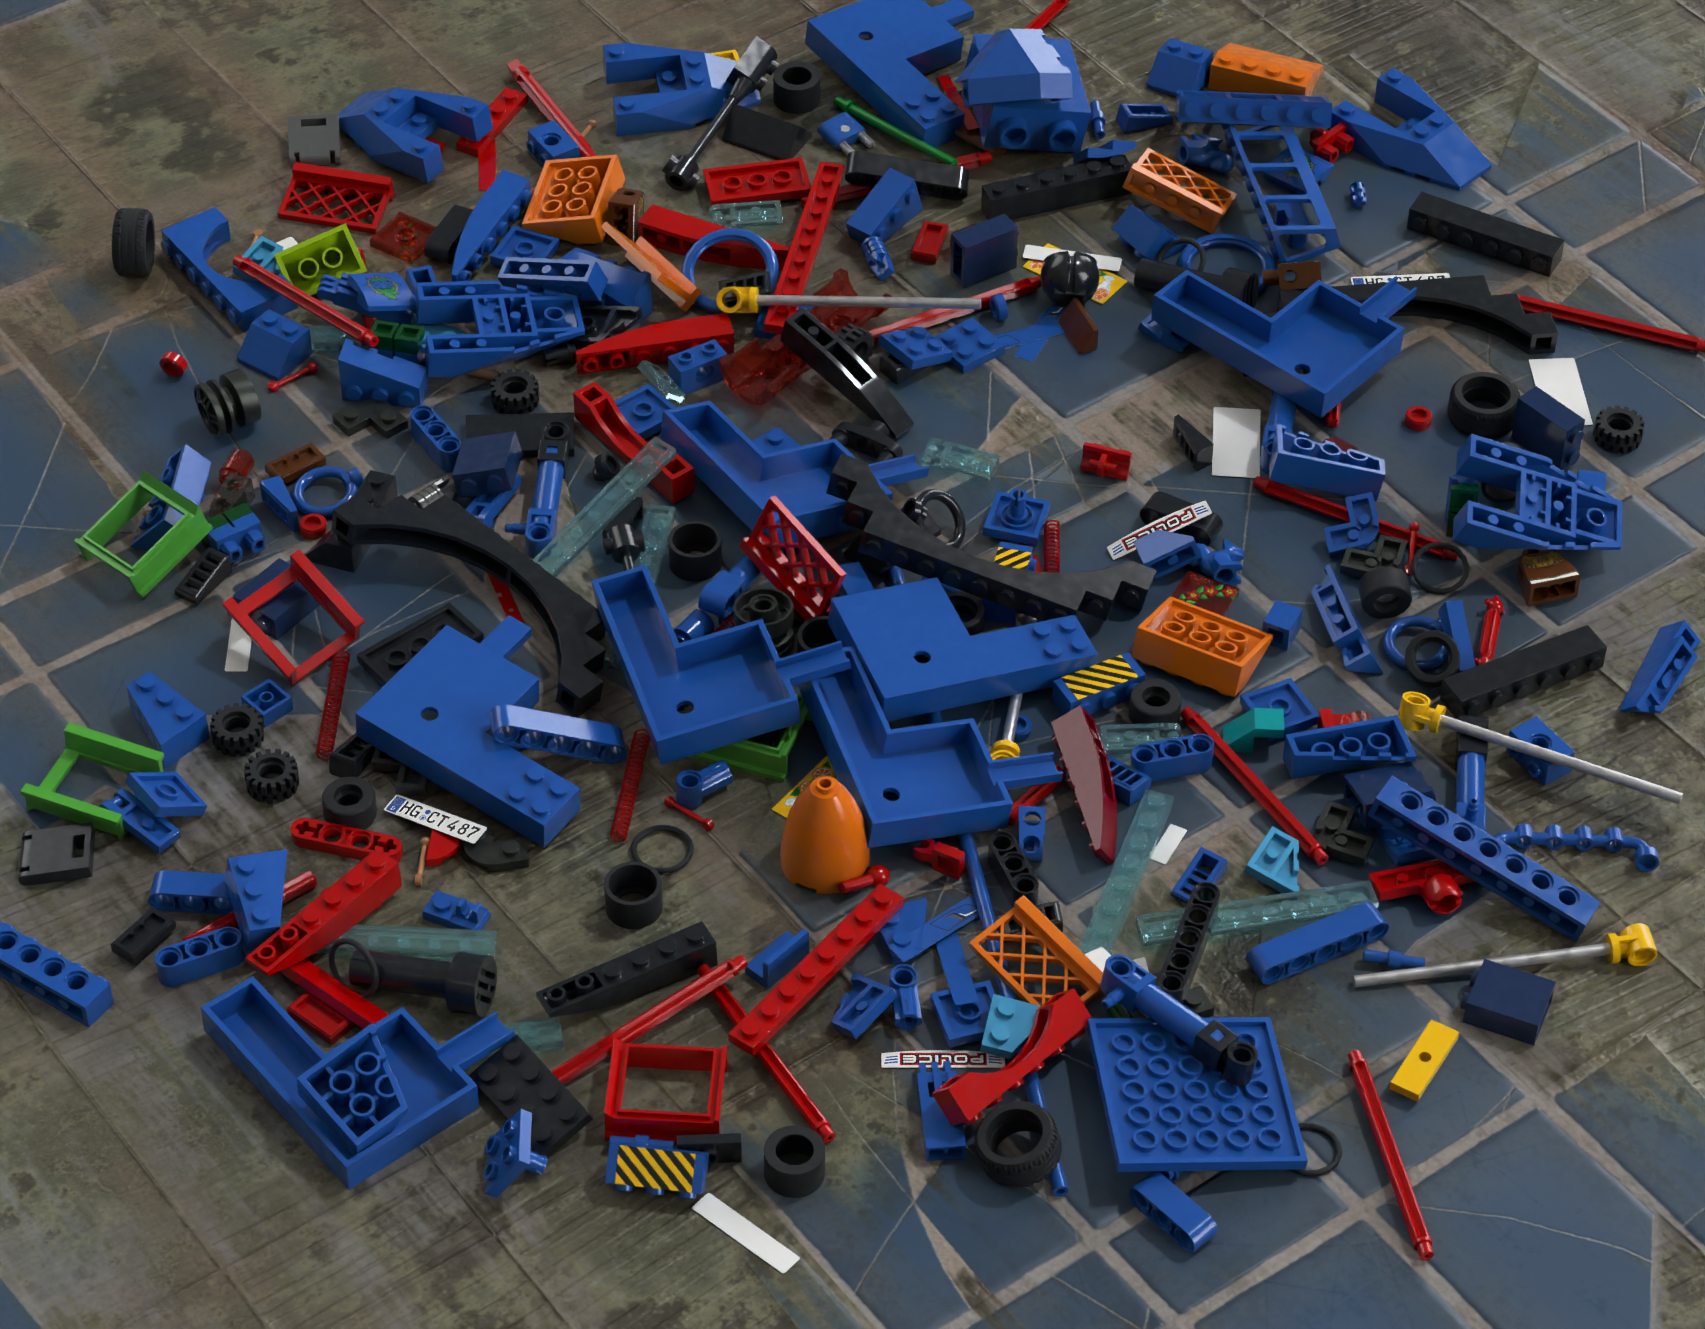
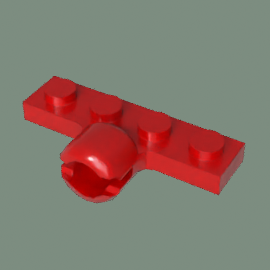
M1440 859L1370 873L1368 877V884L1379 901L1413 894L1420 895L1431 911L1439 915L1451 914L1461 905V895L1463 892L1458 885L1476 882Z

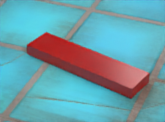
M306 958L283 969L282 974L362 1029L371 1023H377L389 1015Z

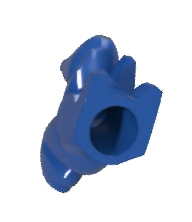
M1192 134V141H1189L1183 135L1179 137L1180 147L1176 149L1175 154L1182 166L1211 168L1219 173H1228L1234 168V161L1231 155L1220 151L1218 147L1223 142L1222 138L1205 134L1200 136Z
M1223 539L1222 550L1211 551L1207 545L1196 543L1202 558L1189 563L1191 566H1198L1201 572L1210 576L1217 585L1224 583V586H1231L1241 583V578L1236 575V571L1243 569V565L1239 561L1244 559V551L1240 547L1231 543L1228 539Z

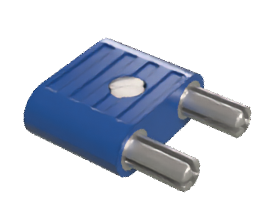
M843 112L823 122L817 130V133L837 151H843L846 155L855 151L850 146L858 141L863 142L868 148H872L875 145V141L867 135V130L847 112Z

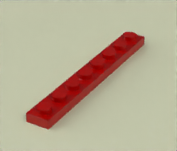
M879 884L728 1033V1041L754 1056L904 906V897Z

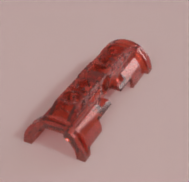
M842 268L833 273L834 279L813 294V296H858L849 281L848 271ZM885 293L882 297H892V296L889 295V294H887V293ZM814 306L808 312L836 334L838 331L841 332L842 328L841 326L835 328L837 325L847 326V324H855L861 327L871 318L880 316L889 308ZM777 334L762 347L759 345V339L754 338L732 356L726 354L719 359L720 370L726 383L738 397L749 404L757 406L766 404L779 391L801 374L811 369L808 364L780 341V334ZM768 378H775L771 382L766 381Z

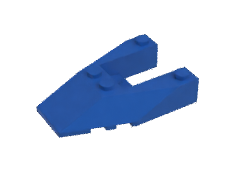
M634 43L603 45V68L607 84L656 79L658 93L613 97V119L617 136L691 129L695 127V123L710 119L711 122L728 99L733 85L728 83L726 79L738 61L705 52ZM755 90L753 93H750L737 105L749 108L761 104L759 91Z
M1395 68L1390 69L1377 78L1374 102L1407 120L1396 129L1346 100L1332 109L1331 128H1327V130L1332 129L1340 122L1346 124V134L1354 138L1352 150L1383 168L1391 169L1396 167L1405 170V175L1415 177L1419 174L1429 177V182L1458 191L1491 169V163L1443 109L1411 77Z
M403 88L363 93L338 113L340 131L346 137L350 136L360 150L363 148L371 160L426 183H429L444 170L440 146L425 140L437 128H443L475 142H478L493 130L488 104L470 97Z
M495 280L416 283L415 302L417 306L415 315L417 324L475 322L477 334L427 335L424 361L428 377H455L521 359L585 334L577 295L545 289L544 293L528 291L527 286L517 285V288L500 286V281Z
M1471 434L1457 451L1456 474L1516 492L1515 514L1468 500L1454 517L1453 541L1478 549H1621L1623 503L1594 485L1589 487L1577 480V475L1570 470L1564 472L1552 465L1550 458Z

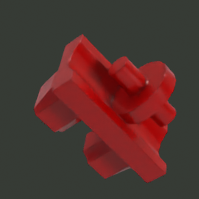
M1340 122L1330 130H1323L1322 128L1312 130L1310 132L1309 145L1313 147V155L1334 163L1339 156V150L1346 154L1353 149L1354 138L1346 134L1347 125Z
M1085 442L1083 444V454L1079 470L1096 473L1097 477L1101 478L1109 476L1127 481L1132 453L1122 449L1105 447L1101 444Z

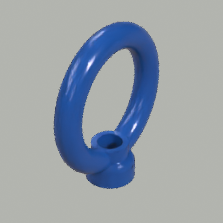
M333 466L318 467L306 472L297 480L293 487L292 499L297 509L306 515L320 514L325 518L333 517V510L354 497L363 482V478L357 467L348 471ZM333 477L342 481L347 492L338 503L327 507H316L304 500L303 492L307 485L314 480Z
M1412 615L1393 622L1387 628L1383 638L1384 650L1387 656L1398 666L1407 669L1405 656L1395 646L1396 635L1408 627H1423L1444 633L1440 617L1434 620L1425 616ZM1440 644L1439 651L1433 657L1416 660L1417 667L1421 671L1434 669L1446 661L1449 652Z

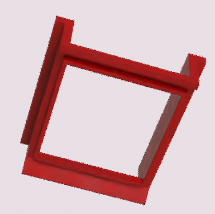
M300 549L290 555L289 569L239 604L232 597L222 603V606L227 610V616L236 621L287 678L291 686L333 658L335 652L344 650L360 638V626L365 622ZM299 581L345 633L295 668L248 615Z
M614 1037L604 1108L605 1141H610L611 1135L633 1138L636 1135H646L654 1140L674 1141V1145H677L678 1135L720 1134L724 1075L728 1069L727 1046L722 1045V1048L633 1044L623 1043ZM627 1067L712 1071L707 1114L622 1109Z

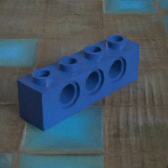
M506 257L497 276L502 286L517 288V285L527 286L528 291L544 293L545 289L577 295L578 300L600 301L608 282L599 264L594 260Z

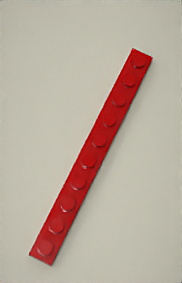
M820 162L774 295H804L845 175V165ZM770 306L764 321V332L782 334L785 320L798 312L800 306Z

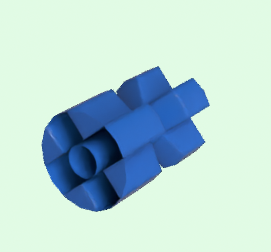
M1362 182L1352 183L1350 185L1351 203H1354L1356 208H1360V205H1366L1364 184Z

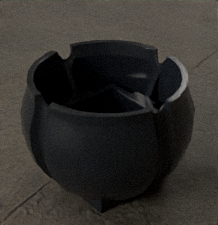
M1068 251L1053 253L1044 259L1040 282L1045 295L1053 302V307H1068L1073 298H1077L1084 307L1085 303L1097 291L1100 272L1096 259L1091 255L1075 252L1073 256H1070Z

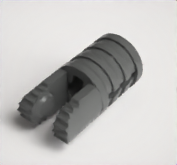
M444 475L409 497L408 500L415 503L420 509H423L443 495L448 496L452 500L459 495L456 487L444 494L440 489L444 488L450 481L449 477Z

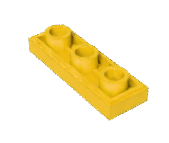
M1431 1019L1391 1080L1389 1089L1418 1102L1457 1042L1459 1032Z

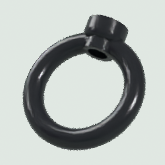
M929 489L922 492L917 499L910 498L905 502L902 513L926 532L928 531L924 520L928 509L925 505L931 500H938L945 504L950 510L955 523L954 535L950 541L945 543L954 548H958L962 544L966 532L965 517L960 505L950 494L939 489Z

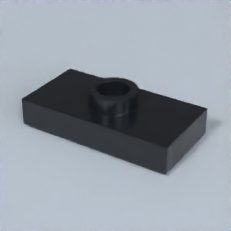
M152 907L110 944L111 950L135 965L176 928V922Z
M741 1133L677 1136V1149L709 1153L708 1164L742 1162Z

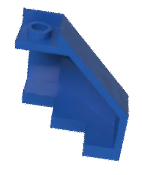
M1006 29L995 32L955 82H963L962 98L964 100V108L989 103L1036 99L1064 101L1073 99L1072 73L1068 67L1061 65L1059 54L1053 45L1046 43L1044 40L1045 34L1041 29Z

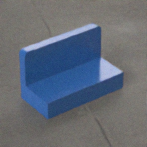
M803 929L793 936L786 931L748 963V966L745 967V974L766 989H769L809 954V932Z

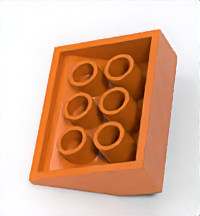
M1229 43L1218 50L1211 63L1208 88L1221 92L1311 96L1324 65Z
M618 155L546 160L523 219V228L576 244L603 243L606 232L601 226L605 221L608 223V201L619 188L623 187L625 181Z
M1170 596L1137 627L1131 656L1144 665L1158 667L1170 675L1184 677L1196 685L1207 686L1217 690L1222 695L1235 697L1246 686L1269 647L1273 635Z

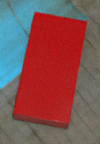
M924 221L911 251V260L936 264L948 235L949 225Z
M308 991L287 1007V1013L291 1018L331 1046L354 1028L352 1021Z

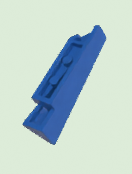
M1328 564L1324 568L1326 576L1321 585L1315 584L1311 593L1336 648L1342 649L1344 665L1348 671L1382 674L1383 670L1338 576L1330 564Z
M1685 620L1663 626L1659 629L1619 709L1621 712L1655 714L1664 710L1698 657L1693 650L1701 641Z

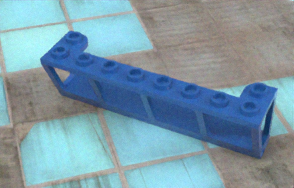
M1221 123L1223 130L1227 129L1224 136L1228 147L1232 149L1235 160H1241V162H1238V167L1242 177L1247 176V178H1244L1249 193L1254 192V194L1250 195L1255 209H1261L1257 211L1261 225L1267 224L1263 228L1268 242L1273 241V244L1269 245L1273 259L1279 258L1281 264L1295 263L1340 248L1341 244L1336 227L1293 126H1279L1280 131H1265L1276 126L1259 125L1243 132H1238L1233 124ZM1284 139L1294 162L1250 163L1240 140ZM1298 171L1307 194L1263 195L1253 172ZM1311 203L1320 225L1276 226L1266 204ZM1282 234H1324L1326 243L1285 258L1279 236Z

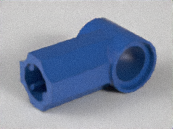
M721 760L699 771L685 770L680 772L676 777V802L687 809L698 808L702 803L703 797L733 782V775L729 770V766Z
M896 965L890 971L889 987L893 989L897 996L892 1002L895 1026L900 1027L902 1030H913L916 1026L922 1024L917 989V972L910 965Z

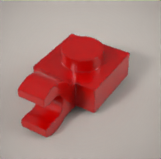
M932 838L921 840V847L925 849L917 846L914 847V857L917 860L932 863V870L958 880L964 874V851L941 842L935 845Z

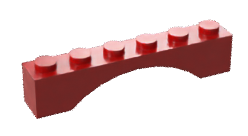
M593 382L573 393L574 417L671 503L674 504L695 492L694 467L678 453H665L647 443L631 427L618 409L612 396L601 386Z
M1074 988L1056 993L1036 1009L1029 1037L1020 1052L1009 1064L994 1073L967 1072L953 1076L932 1093L951 1126L965 1123L968 1126L982 1117L980 1112L984 1108H991L1003 1100L1002 1094L1005 1091H1012L1024 1083L1023 1077L1027 1073L1033 1074L1045 1065L1043 1060L1048 1056L1051 1058L1061 1053L1065 1049L1064 1043L1068 1040H1075L1086 1032L1084 1027L1088 1025V1018H1092Z

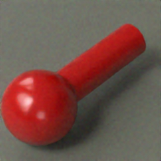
M874 865L869 868L867 874L840 882L838 888L842 894H846L867 886L877 887L879 884L886 886L890 881V873L886 867Z

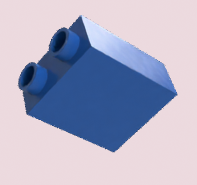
M974 33L966 67L993 35ZM1044 38L1046 43L1053 45L1059 54L1061 65L1068 67L1072 73L1073 99L1064 101L1036 99L973 106L975 118L980 127L978 129L983 147L1076 153L1081 151L1091 111L1070 40Z

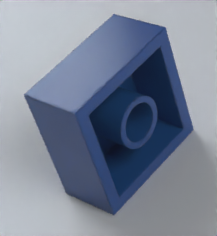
M270 678L241 696L242 705L244 703L248 704L249 708L253 706L257 712H260L264 728L293 710L292 697Z

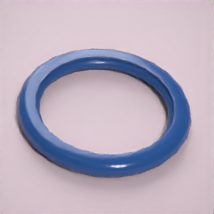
M725 228L703 236L689 249L681 266V273L695 284L694 266L703 251L719 242L741 241L754 246L761 253L765 261L766 271H770L771 291L776 285L779 274L777 256L771 245L757 234L739 228ZM702 293L694 302L697 306L715 314L725 313L719 309L716 301L707 298ZM728 313V315L740 314V313Z
M1219 233L1206 235L1194 240L1203 249L1213 246H1233L1251 252L1261 261L1262 270H1274L1276 267L1268 250L1257 241L1245 236ZM1188 244L1178 258V266L1191 269V260L1199 252L1197 248ZM1262 274L1259 278L1258 294L1268 287L1263 286Z

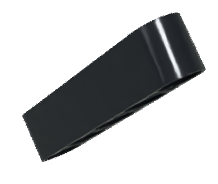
M852 151L847 155L845 180L850 184L874 188L887 170L892 168L915 179L919 195L951 200H962L968 196L969 171L964 167L863 151Z
M1201 882L1193 888L1158 978V987L1182 1004L1185 1002L1218 916L1220 890L1211 882Z

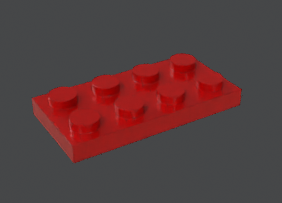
M802 157L703 169V179L712 209L801 199L807 197L811 189Z

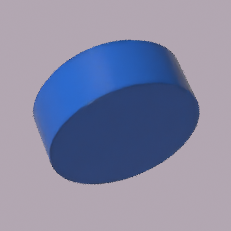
M996 294L990 297V310L996 321L1005 320L1008 317L1007 303L1003 294Z
M1020 714L1014 737L1016 742L1028 739L1032 733L1031 720ZM1005 719L1004 722H1003V732H1004V727H1005L1006 719Z

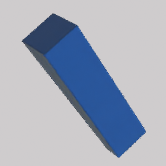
M1462 600L1445 601L1438 610L1444 633L1449 635L1457 644L1461 657L1460 668L1457 673L1476 667Z

